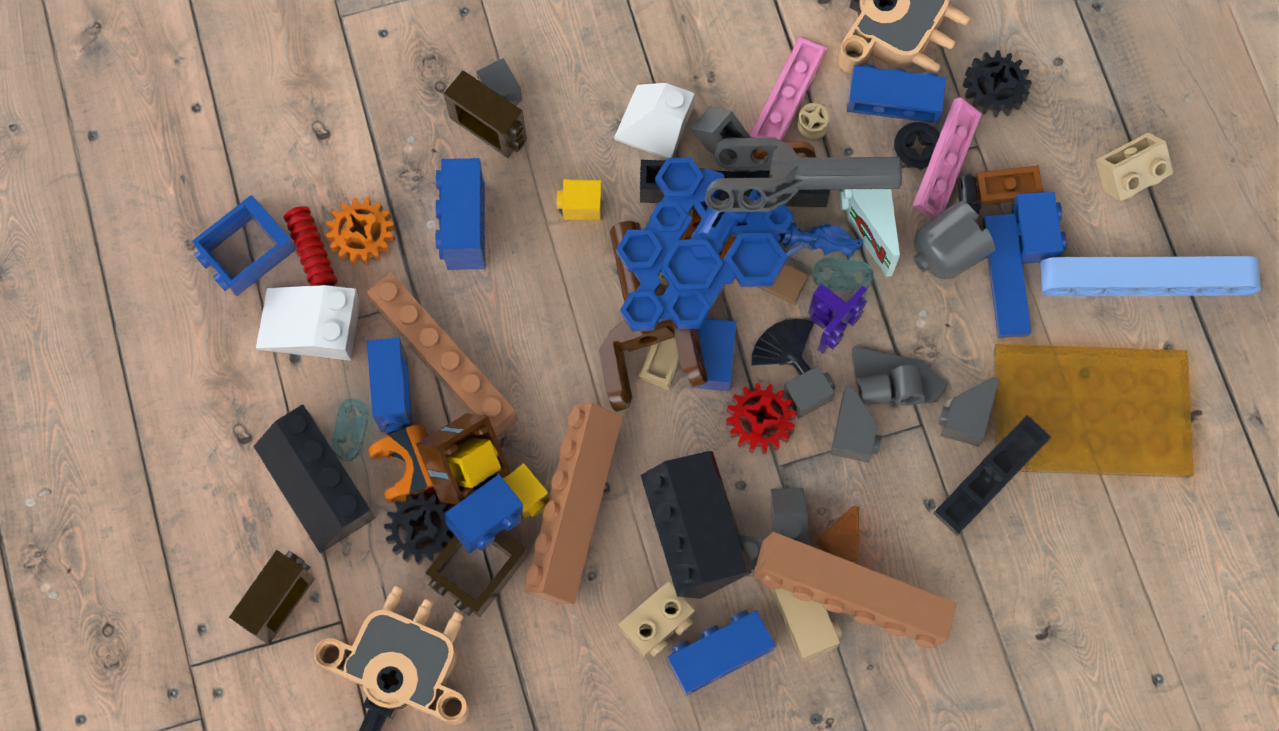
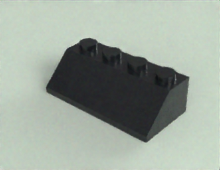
M304 404L276 420L253 446L320 554L376 519Z
M713 451L667 460L640 475L677 597L702 599L752 573Z

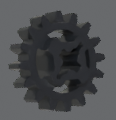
M996 50L994 57H990L988 52H984L982 61L975 57L971 64L972 67H968L965 76L967 78L964 79L963 87L968 89L965 93V98L974 99L972 103L974 108L979 105L982 106L983 115L988 110H992L994 117L997 118L999 112L1003 110L1006 116H1009L1013 108L1019 110L1023 104L1022 101L1027 100L1030 93L1027 90H1029L1032 84L1031 80L1026 79L1029 69L1021 70L1020 66L1023 61L1020 59L1014 63L1011 61V53H1008L1003 58L1001 57L1000 50ZM1000 77V85L997 86L996 90H993L994 82H997Z
M423 492L419 493L418 500H413L410 494L406 495V504L403 505L401 502L396 501L395 505L398 511L396 513L388 511L387 513L392 523L384 524V529L392 534L385 539L388 544L396 543L392 549L395 555L400 554L402 551L404 552L403 560L408 563L413 556L417 565L422 564L423 557H427L433 563L435 561L434 554L437 552L440 554L443 551L444 544L447 545L451 541L448 535L453 534L446 525L444 514L448 509V505L444 502L437 505L438 498L434 494L430 497L429 501L426 500ZM420 508L419 512L413 513L411 515L407 514L412 510ZM435 513L441 519L442 530L433 524ZM424 522L427 528L426 532L420 531L417 535L414 526H421ZM399 527L407 531L408 535L405 539V544L400 539ZM430 542L434 543L433 545L427 548L420 549L421 546Z

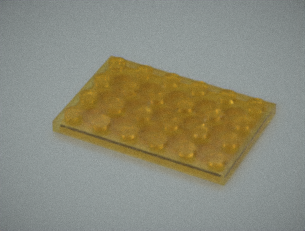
M995 344L994 377L999 379L994 397L995 447L1026 415L1032 418L1051 436V439L1019 472L1181 478L1193 476L1188 350Z

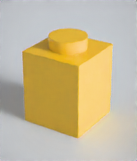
M564 179L563 190H557V209H562L563 220L601 221V180Z
M469 438L457 446V451L450 455H445L458 486L473 488L501 470L497 459V450L491 441L487 439Z
M523 463L503 480L523 503L522 518L525 520L530 515L534 518L544 511L547 505L546 502L549 501V494Z

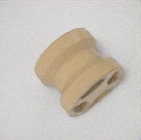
M809 103L801 109L797 124L801 137L810 141H816L824 137L827 133L830 119L826 107L818 103Z

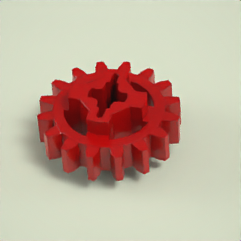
M756 383L752 392L746 386L743 387V397L736 394L733 396L732 401L736 406L728 405L727 413L733 416L726 418V425L734 426L729 435L731 438L740 437L738 441L739 447L744 446L746 443L749 444L750 453H753L756 447H761L762 453L766 454L770 445L776 451L779 450V440L787 443L790 436L786 431L794 432L795 424L790 422V420L796 418V411H788L792 406V400L783 401L784 391L781 389L776 394L773 393L772 384H769L766 390H761L760 384ZM760 399L759 402L753 405H747L750 401ZM771 403L778 407L781 414L774 411ZM759 413L765 415L763 424L757 423ZM741 423L747 424L751 431L750 434L743 429ZM770 431L775 432L770 437L762 438V435Z

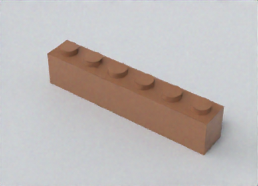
M391 272L366 291L371 304L468 413L489 417L496 437L518 420L516 411Z
M593 403L574 405L568 417L565 441L560 447L557 471L551 481L552 489L549 501L543 511L544 520L540 535L535 541L532 565L526 575L525 593L556 604H575L623 416Z
M772 532L762 541L752 576L761 580V583L768 588L787 590L792 592V595L799 600H813L823 604V607L830 612H844L854 616V620L861 624H875L885 628L884 631L890 635L906 636L914 639L917 645L924 648H935L948 640L957 605L953 601L776 532Z

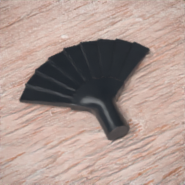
M806 319L784 320L768 328L759 337L754 346L751 365H791L799 375L811 370L802 358V353L814 322Z

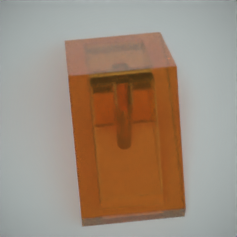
M852 506L824 531L816 542L824 552L858 564L859 506Z

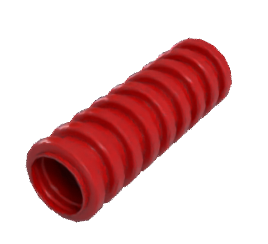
M298 206L290 209L283 218L288 223L287 228L291 231L290 236L294 240V247L297 248V255L301 257L300 263L304 266L303 271L305 274H308L306 276L307 281L311 283L310 286H335L338 280L333 275L334 270L330 267L331 262L327 258L328 254L324 250L323 242L320 241L321 236L317 232L318 228L314 224L315 220L311 216L310 208Z

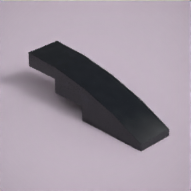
M1026 415L933 514L958 536L1051 439V436L1032 418Z

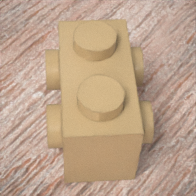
M1149 132L1096 159L1103 191L1119 201L1130 199L1141 190L1157 185L1162 179L1173 174L1166 141Z
M668 581L618 624V630L643 659L647 658L650 654L655 658L668 647L669 644L666 642L668 638L675 632L678 636L682 635L694 624L691 618L694 617L695 610L683 597H677L674 586ZM674 609L677 613L669 615L666 613V610ZM647 630L650 631L652 634L648 637H644L640 633L642 631Z

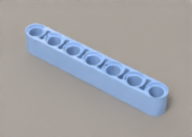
M1251 256L1053 257L1040 262L1042 294L1046 296L1251 295L1261 291L1259 260Z

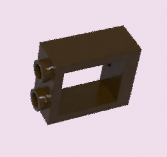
M462 70L444 92L449 118L509 158L514 151L518 152L521 150L527 140L523 110Z
M502 530L494 536L495 540L491 544L510 558L476 601L440 574L462 546L455 535L425 572L431 580L428 585L443 597L446 593L457 600L454 605L467 616H470L473 612L478 617H481L528 557L527 549Z
M276 549L229 618L270 645L315 579L308 572L311 567L293 552L288 551L284 555Z

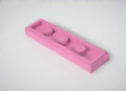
M799 36L750 135L751 138H777L781 141L784 140L827 52V47Z
M962 97L953 100L913 207L931 220L946 209L982 115L980 111Z

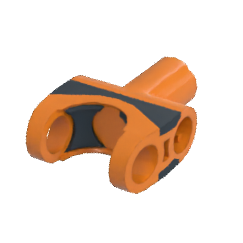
M423 424L412 425L393 432L368 448V453L372 460L384 457L387 459L398 458L406 463V471L402 479L395 483V486L384 492L387 503L407 501L406 495L409 494L413 499H416L420 492H423L424 495L435 492L416 446V443L428 437Z

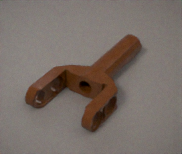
M634 221L619 222L613 225L610 230L624 302L630 292H636L641 284L633 272H628L616 252V248L627 230H641L640 223ZM671 319L659 322L654 331H631L625 320L614 327L599 349L607 395L614 411L618 412L628 409L633 398L623 352L625 350L631 352L675 337L681 367L687 374L689 382L693 387L706 384L708 378L697 329H677Z

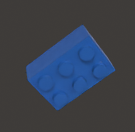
M480 158L441 159V170H436V188L439 189L440 200H436V218L439 219L440 230L435 232L436 249H439L440 260H445L447 270L485 269V180Z

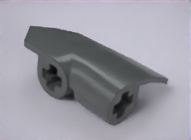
M856 346L852 349L858 395L864 405L896 401L898 405L909 406L938 402L948 385L923 360Z

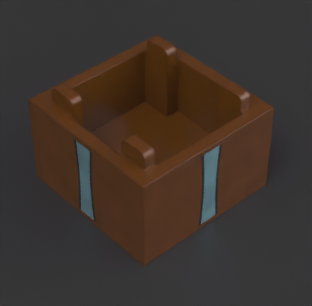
M466 413L416 443L440 502L457 505L497 475L504 479L511 473L489 417L485 415ZM469 438L487 439L491 441L497 450V459L501 470L473 488L458 486L445 455H450L457 451V446Z

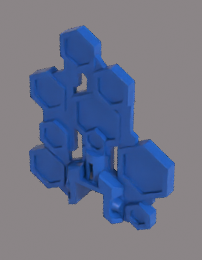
M667 158L655 177L656 184L664 194V198L657 204L645 229L627 230L616 248L617 255L628 272H633L641 283L636 292H630L620 309V314L631 331H654L659 322L668 319L673 321L677 329H700L724 285L732 284L735 278L741 287L773 286L787 262V255L779 245L781 240L779 234L787 233L794 221V216L787 206L781 205L769 212L714 211L708 207L705 201L707 187L710 183L720 178H725L724 174L711 169H699L692 158ZM754 189L748 199L755 201L762 196L759 191ZM715 190L712 192V196L719 200L724 190ZM694 207L702 220L690 240H681L692 222L689 213ZM730 236H737L722 260L719 254ZM662 273L669 286L663 295L657 296L655 292L661 284L658 276Z

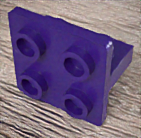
M820 284L813 293L808 313L816 325L825 329L818 346V351L822 354L828 347L833 350L844 337L843 332L847 328V324L849 323L851 326H854L864 313L862 309L868 302L865 300L868 290L865 286L862 285L848 303L823 284Z

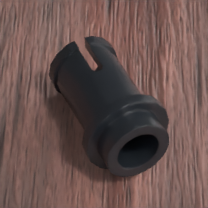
M966 175L962 176V178H957L959 202H966L979 214L982 205L977 197L976 177Z

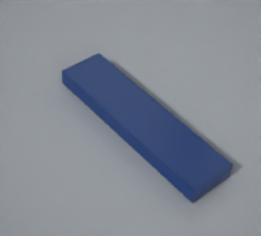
M1016 214L984 216V230L988 229L995 245V251L988 257L997 337L1030 336L1031 327Z

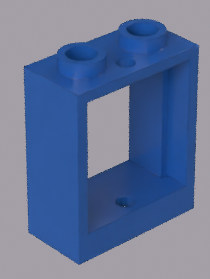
M250 195L192 240V243L198 250L194 253L197 260L205 269L211 266L217 273L213 278L224 291L230 288L236 296L296 250L291 239L253 195ZM253 219L275 246L236 277L232 278L211 251Z
M399 337L368 340L367 353L372 416L380 431L390 435L393 432L413 425L407 355Z

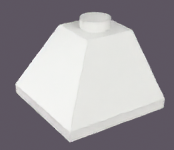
M668 83L637 85L614 140L664 159L673 158L693 112L695 93Z

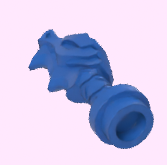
M792 223L787 233L779 234L781 237L779 243H782L784 246L791 247L795 242L808 243L812 249H822L824 255L840 251L846 255L847 260L863 244L862 239H853L840 226L830 224L819 225L818 227L811 228L810 231H803L797 229L796 224Z

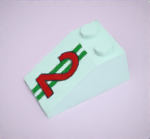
M843 189L840 192L841 210H846L847 221L858 237L863 240V244L885 276H892L900 257L891 189Z

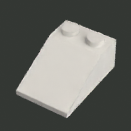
M326 285L267 288L256 349L351 361L361 304L356 289Z

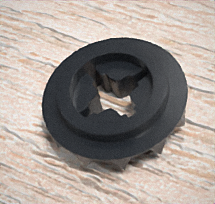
M913 122L905 125L898 131L894 140V150L897 157H900V160L906 164L907 168H919L921 171L928 167L940 133L933 126L923 122ZM916 136H918L920 144L926 146L923 148L921 156H919L915 148H910L914 145Z

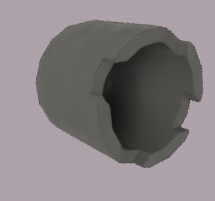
M964 201L953 204L917 231L914 238V248L917 255L913 258L922 272L928 271L939 279H951L988 258L995 251L994 241L988 229L981 231L974 221L979 216L969 204Z

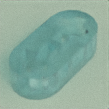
M823 258L815 264L813 271V281L818 287L820 284H823L829 290L856 293L862 285L868 289L874 276L871 266L865 262L837 258ZM825 267H828L832 274L839 275H831L830 280H826L821 272L824 271ZM856 271H861L862 277L866 278L861 283H856L855 277L850 276H854Z
M358 399L344 401L340 405L337 414L332 448L336 456L344 461L357 459L363 450L369 412L365 404ZM357 407L358 412L362 415L361 417H355L353 427H350V419L346 412H352L353 408ZM348 433H351V441L355 447L349 448L348 452L344 453V450L339 445L340 443H345Z

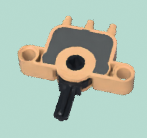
M851 0L849 8L857 11V20L841 44L838 64L844 72L852 73L854 66L866 64L871 55L896 68H909L917 64L926 70L937 73L941 67L940 64L924 55L923 51L930 40L948 49L954 47L955 40L937 30L944 16L963 25L969 23L970 17L949 5V0ZM856 52L859 54V57L853 58L847 55V53Z
M394 586L382 610L374 611L367 616L353 646L332 638L323 639L317 644L314 650V658L318 665L332 674L363 686V690L367 695L363 706L368 709V712L359 731H381L386 718L393 720L397 711L404 710L408 706H412L415 710L451 725L461 724L466 720L470 711L468 702L460 693L445 687L457 659L456 648L453 642L461 627L463 614L454 612L442 634L425 626L433 606L431 600H423L413 621L396 614L395 611L401 600L403 589ZM333 647L338 648L339 658L334 663H325V652ZM396 674V678L400 682L398 686L392 685L388 690L389 686L385 683V679L387 677L393 678ZM454 699L459 700L462 704L460 713L453 717L447 716L444 710L447 702Z

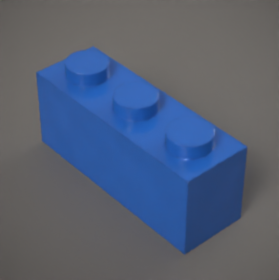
M869 64L854 66L850 80L847 112L938 124L943 110L946 77H938L937 74L930 72L922 74L908 73L900 68L891 70L877 69V67Z
M747 610L741 611L729 618L731 624L721 629L717 625L710 627L700 633L702 639L690 645L687 640L670 649L672 654L667 657V662L685 696L774 651L775 644L757 610L750 614Z

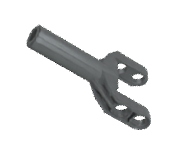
M727 138L718 142L715 149V162L720 167L728 171L770 170V178H720L710 183L707 187L705 201L710 209L718 212H769L786 204L799 190L900 189V186H902V160H900V157L799 158L789 144L777 138ZM760 148L766 150L769 156L764 160H758L752 156L751 152L754 149ZM724 149H732L736 152L737 157L733 160H726L722 158L720 152ZM718 189L724 190L729 194V198L724 201L716 200L712 196V192ZM749 189H755L761 193L762 197L752 201L744 196V192Z

